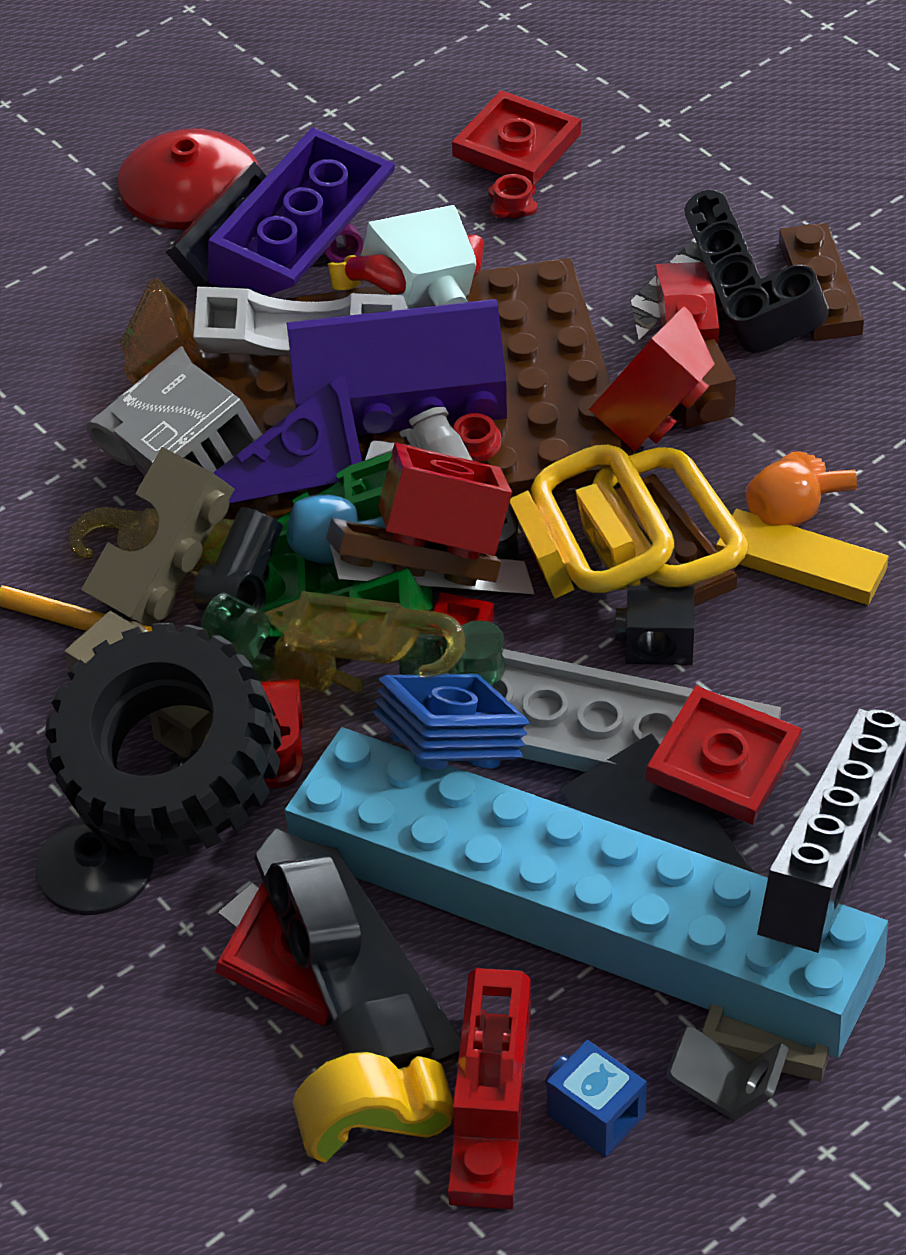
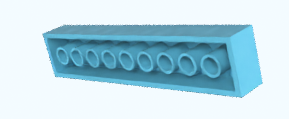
M341 727L285 808L289 834L306 841L336 848L356 878L710 1010L711 1004L723 1008L724 1016L815 1049L816 1044L819 1043L829 1047L828 1055L836 1058L840 1057L885 965L888 920L842 905L819 953L757 935L767 877L451 765L439 770L422 767L414 762L413 752Z

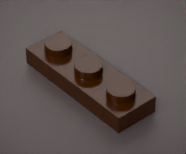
M828 223L780 228L779 246L787 267L793 265L811 267L817 276L829 306L827 320L820 327L810 331L813 341L863 335L864 318Z
M331 518L326 539L341 554L340 559L349 564L372 567L373 561L391 563L394 570L399 571L408 568L412 575L416 577H423L426 570L445 573L444 578L448 581L465 586H475L477 579L494 583L497 581L501 561L496 556L480 553L478 559H467L449 553L446 550L447 545L427 540L423 547L406 545L392 538L393 533L386 531L384 527Z

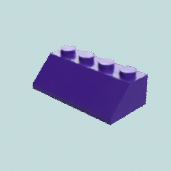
M311 127L208 240V283L219 288L250 289L265 296L293 287L395 171V163Z
M497 299L286 323L295 409L335 378L345 376L357 436L402 431L408 428L414 429L409 420L426 410L436 407L446 408L449 414L446 418L450 425H454L457 419L470 413L484 414L492 420L507 419V385Z

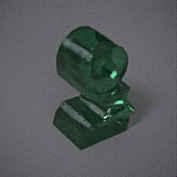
M225 592L214 597L203 614L201 628L206 630L210 639L212 636L220 635L232 643L237 654L244 655L250 662L259 681L265 682L279 667L275 658L260 651L270 632L267 614Z
M420 614L416 618L400 620V675H426V671L431 665H442L448 674H479L492 686L501 680L505 672V661L502 655L505 646L503 632L498 626L481 620L468 622L460 628L455 627L452 619H447L443 622L433 621L424 614Z

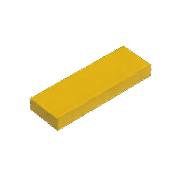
M737 508L732 515L744 532L748 543L745 558L739 565L866 605L870 604L887 570L888 555L792 525H770L762 522L758 515ZM719 538L716 544L717 551L722 550L726 546L721 538Z

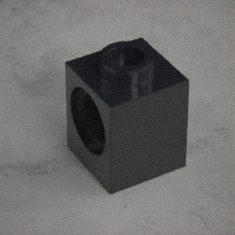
M627 585V608H616L615 641H626V664L693 665L694 587Z

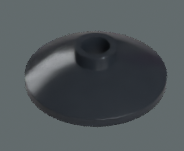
M80 819L63 826L44 843L36 861V877L42 893L55 906L75 914L98 915L117 910L139 896L151 878L154 860L151 857L138 856L132 845L125 851L109 845L102 834L97 832L94 834Z

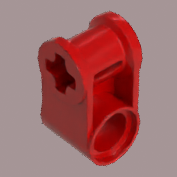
M299 679L260 682L276 713L274 718L280 728L282 744L275 750L280 759L277 776L272 780L266 778L264 780L269 788L289 786L297 781L302 774L301 729H303Z

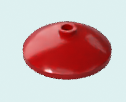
M196 128L169 131L145 141L124 160L118 173L119 195L128 211L140 220L163 228L187 229L244 167L254 161L257 165L258 163L248 147L226 134Z

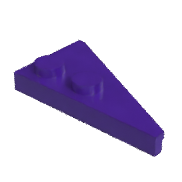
M345 376L335 378L213 472L235 488L229 499V504L339 482L336 476L338 472L350 465L362 462Z

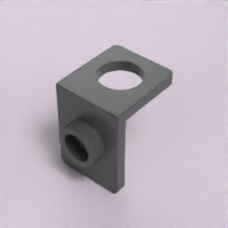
M688 1026L680 1034L666 1077L670 1082L733 1121H736L772 1098L789 1048L782 1043H778L748 1062L694 1027ZM767 1069L765 1077L763 1078L760 1085L755 1089V1086L759 1078Z

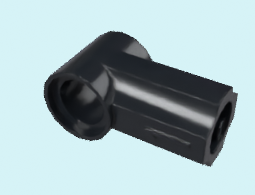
M241 507L240 511L236 514L216 564L205 565L195 577L193 600L197 608L204 612L242 621L254 620L260 614L265 604L266 585L262 576L283 525L275 518L262 514L255 509Z

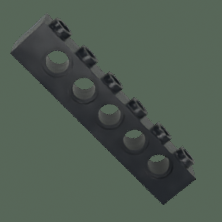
M858 710L769 870L757 935L819 953L903 785L906 772V721L900 720L894 713L885 710Z

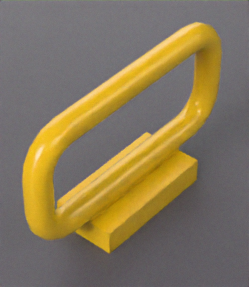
M609 444L585 448L552 463L535 477L530 489L531 495L529 491H526L510 499V504L518 519L524 537L554 598L575 590L571 580L579 589L590 593H607L627 586L662 568L670 559L675 546L670 528L630 457L621 448ZM598 466L611 467L652 542V546L643 554L604 571L591 570L552 494V490L561 482Z
M658 447L629 456L639 474L659 468L673 470L726 545L722 550L685 564H664L662 568L646 576L653 583L664 587L693 585L734 569L745 558L748 543L744 532L688 455L674 448ZM604 466L595 475L592 485L575 490L584 534L606 569L637 557L652 546L613 488L618 483V480L609 466ZM638 580L629 585L636 586L641 584V582ZM627 586L620 588V591L627 589Z

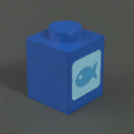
M588 1039L572 1056L565 1054L560 1057L547 1074L545 1081L547 1086V1115L605 1158L646 1116L647 1081Z

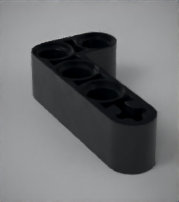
M704 190L689 199L684 208L685 217L726 315L744 350L750 353L767 351L815 330L827 320L829 306L817 276L811 267L793 265L761 279L726 196L718 190Z

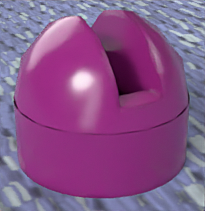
M350 223L338 235H342L344 247L337 248L335 238L325 250L327 257L332 262L342 263L347 256L355 255L357 257L362 252V238L357 228Z

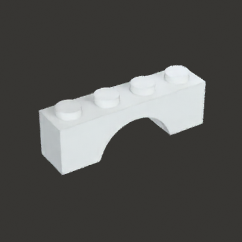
M197 287L193 337L203 352L290 356L287 322L408 309L402 295L351 293L343 299L334 301L301 302L268 297L250 289Z

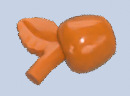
M801 451L791 452L781 460L764 468L750 481L745 495L750 513L758 515L764 523L770 525L788 524L798 527L817 514L820 507L821 494L856 491V470L826 472V466L822 462V458H815V455H808V453Z

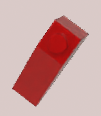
M705 262L655 264L661 328L685 306L692 313L704 341L715 339L718 345L719 323L715 292Z

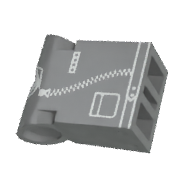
M182 345L86 424L89 436L98 447L114 460L124 465H136L144 476L147 474L161 447L213 473L262 435L241 399L194 365Z

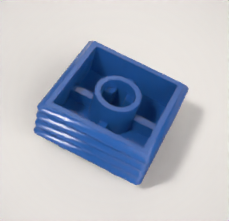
M479 674L385 675L379 678L383 686L377 689L381 697L375 700L379 708L375 709L373 713L390 730L389 737L403 743L414 753L413 760L416 764L428 769L439 770L447 768L449 761H468L478 767L496 768L500 766L501 760H516L523 756L519 748L525 745L521 738L527 735L523 727L530 722Z

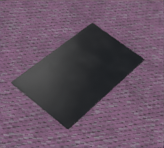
M652 733L607 759L613 763L602 762L559 788L575 810L755 873L706 805L645 780L647 765L660 745Z

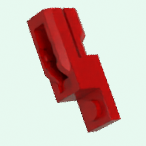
M476 968L468 975L453 1105L455 1137L448 1189L449 1205L511 1210L514 1208L524 1104L523 1084L531 1020V979L523 971ZM483 995L511 997L509 1014L486 1013V1010L482 1009Z

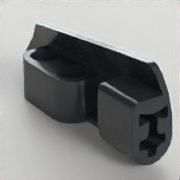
M274 829L255 854L254 860L292 956L300 968L311 969L344 1054L370 1052L387 1057L398 1069L409 1066L411 1061L417 1056L441 1062L459 1054L460 1035L408 960L337 849L306 841L281 830Z

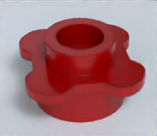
M508 174L498 178L488 189V195L494 202L490 206L491 214L498 218H518L523 215L531 216L535 214L538 210V204L533 201L532 197L536 192L535 186L528 178L518 174Z

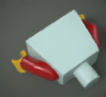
M454 205L371 221L368 223L361 256L350 255L342 263H328L331 288L334 290H349L359 286L360 281H368L391 295H402L408 309L468 302L466 296L470 292L472 280L481 271L485 243L478 235L466 234Z

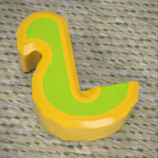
M370 1052L346 1054L325 1062L310 1074L298 1088L293 1099V1106L307 1156L326 1163L348 1140L349 1131L352 1128L361 1127L428 1138L441 1133L454 1121V1101L442 1065L435 1060L421 1056L415 1057L409 1066L398 1069L387 1057Z

